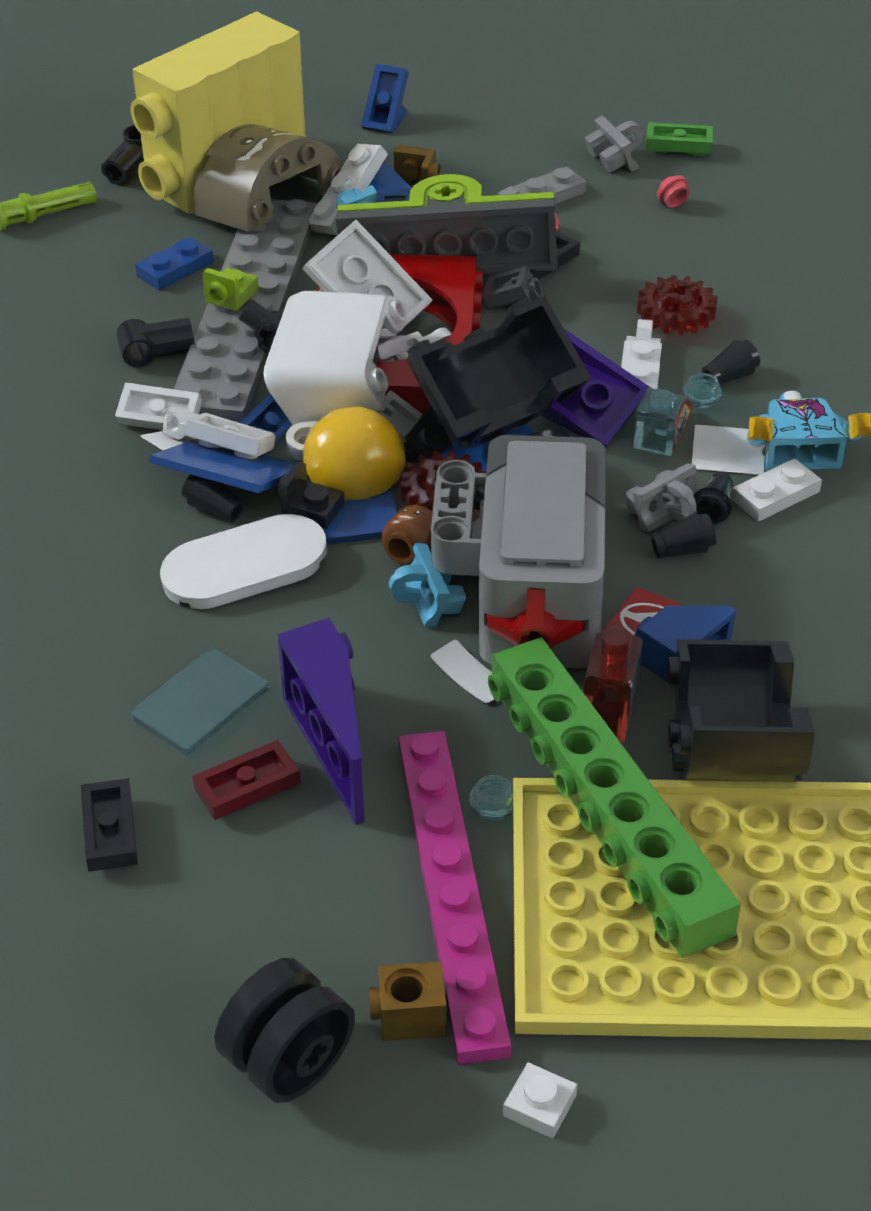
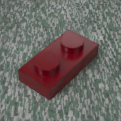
M278 740L192 776L194 789L214 820L301 783L300 770Z

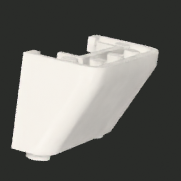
M301 291L288 298L263 373L270 394L292 425L300 422L319 421L335 409L350 406H361L373 411L382 409L385 391L388 389V380L384 371L376 367L373 358L382 329L386 328L391 333H397L404 328L407 314L400 300H395L391 295L325 291Z

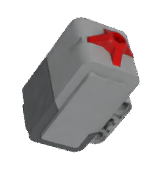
M503 435L494 438L488 446L486 473H475V468L470 463L461 460H450L439 466L431 523L432 565L437 571L444 574L479 576V653L484 661L492 664V654L540 637L544 639L564 668H587L590 657L594 654V652L592 653L594 642L595 648L597 647L594 661L598 660L605 571L606 450L600 441L585 437ZM475 509H478L480 511L479 519L474 521Z

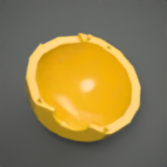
M361 406L335 409L312 426L302 451L303 463L306 464V471L311 482L343 491L344 500H365L386 492L400 479L406 465L405 447L397 429L379 413Z

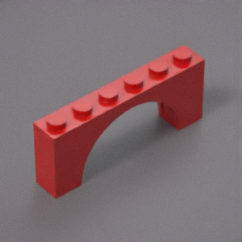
M390 254L433 300L423 311L437 317L451 329L452 334L446 340L447 342H451L453 346L464 341L468 334L481 328L483 271L476 270V256ZM407 359L377 362L376 367L384 371L388 380V389L385 391V396L391 390L423 414L430 406V403L410 369Z

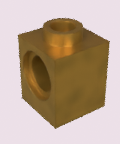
M442 961L378 966L379 987L369 988L371 1020H381L383 1041L446 1037V998Z

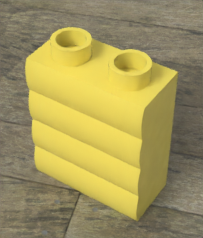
M257 11L132 69L136 99L132 101L130 111L132 120L141 134L144 161L138 167L140 182L153 199H163L188 214L194 213V186L198 171L203 172L209 159L206 153L216 140L229 130L241 125L257 124L306 137L300 31Z

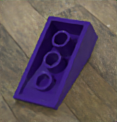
M564 329L591 379L562 403L556 400L550 408L543 410L545 414L541 416L562 427L565 426L566 429L582 437L596 439L606 448L650 393L651 387Z
M326 618L277 634L283 700L355 825L365 821L362 757L353 694L355 684L349 662L350 659H353V649L348 636L345 633L339 634L330 618Z

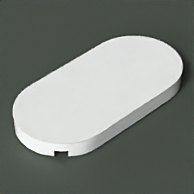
M282 514L199 538L178 546L166 556L160 569L163 590L171 601L179 605V601L189 603L190 608L209 609L285 586L313 575L320 568L319 563L327 555L326 536L321 526L312 519L300 515Z

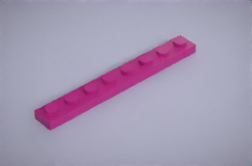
M445 731L399 736V752L438 961H442L445 998L458 1065L511 1058V1042Z

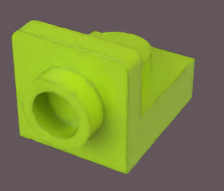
M207 268L202 273L205 302L238 311L259 289L258 276L242 272L238 269L226 268L223 272Z

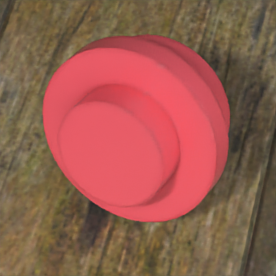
M682 175L667 177L659 186L657 199L661 204L667 205L669 208L680 206L687 200L690 194L688 181Z

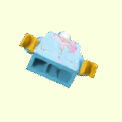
M787 391L779 399H773L769 402L767 414L760 415L759 417H750L747 440L753 447H761L765 443L766 471L794 458L809 470L842 468L846 443L858 440L862 436H871V413L851 414L848 416L849 422H847L832 411L826 400L822 398H802L801 394L797 391Z

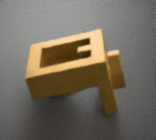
M396 145L393 151L394 171L405 182L418 183L426 178L441 174V165L436 163V149Z

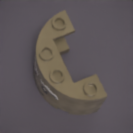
M257 124L235 127L216 140L206 153L209 159L203 172L198 171L194 186V215L247 232L274 220L269 186L276 183L280 184L301 175L318 180L320 195L324 196L333 178L341 170L343 163L331 147L319 140Z

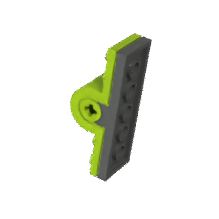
M443 174L426 178L415 184L410 189L409 201L344 204L337 206L336 224L338 235L353 221L357 220L389 255L476 256V270L483 271V274H499L526 265L529 269H536V271L558 270L554 192L483 196L482 184L475 179L458 174Z

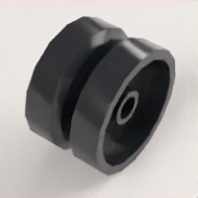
M280 958L264 965L249 977L230 998L219 1018L215 1031L216 1050L242 1073H248L249 1080L275 1103L290 1102L307 1093L337 1063L350 1041L355 1026V1012L346 1001L329 987H321V981L295 958Z

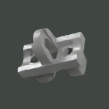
M603 115L595 119L597 130L584 138L588 152L594 158L600 156L604 168L609 173L622 166L630 172L638 169L639 165L631 157V152L642 143L643 129L634 121H626L615 128ZM632 133V135H631V137H630L629 139H627V138L625 137L626 135Z
M687 463L674 471L665 470L656 475L654 482L645 487L636 486L626 491L625 497L628 512L638 517L640 530L650 532L672 519L681 520L697 512L696 501L693 497L695 492L698 491L695 484L696 465ZM663 498L669 499L670 501L664 504Z

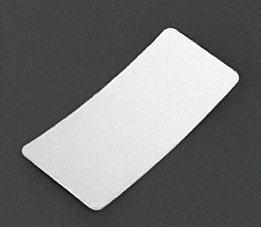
M458 640L449 642L431 654V658L470 694L484 703L494 700L488 686V676L492 675V672L476 660Z

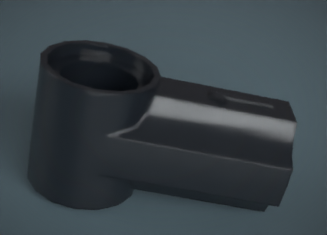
M135 124L124 129V142L101 164L102 174L109 179L110 183L118 186L127 181L138 170L139 164L144 161L141 134Z
M189 317L146 324L140 319H129L119 325L116 333L124 362L134 368L147 366L158 356L188 352L190 346L195 344Z

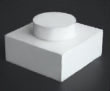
M527 1062L503 1104V1117L553 1139L576 1098L577 1084Z

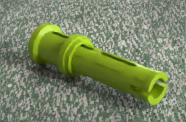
M88 181L39 195L31 196L29 193H20L18 198L0 202V231L5 230L7 225L23 221L27 224L33 223L38 216L96 203L95 188Z

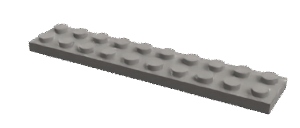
M271 199L274 220L248 232L237 229L221 272L226 268H231L258 276L259 289L238 311L210 303L206 306L194 336L195 344L190 346L173 388L175 390L200 393L202 405L199 415L208 413L238 423L247 416L269 354L258 347V340L254 335L255 331L241 322L239 317L252 299L270 312L273 310L283 311L285 309L312 232L309 218L313 214L317 203L305 202L301 199L290 201Z

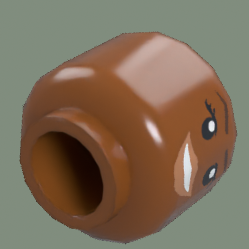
M417 504L402 508L386 523L382 530L384 549L388 556L398 564L404 566L412 564L415 557L413 551L415 543L427 544L431 552L433 512L427 507Z

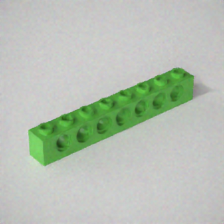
M540 637L492 654V675L488 676V686L493 698L497 702L502 701L509 711L511 722L516 731L519 733L523 732L530 741L537 761L541 765L546 764L554 775L555 784L560 794L564 798L569 797L575 805L585 830L588 832L593 831L602 844V849L608 863L614 868L618 867L624 875L633 899L638 904L643 903L652 915L655 928L661 939L665 942L670 941L680 957L684 958L736 935L740 902L544 639Z

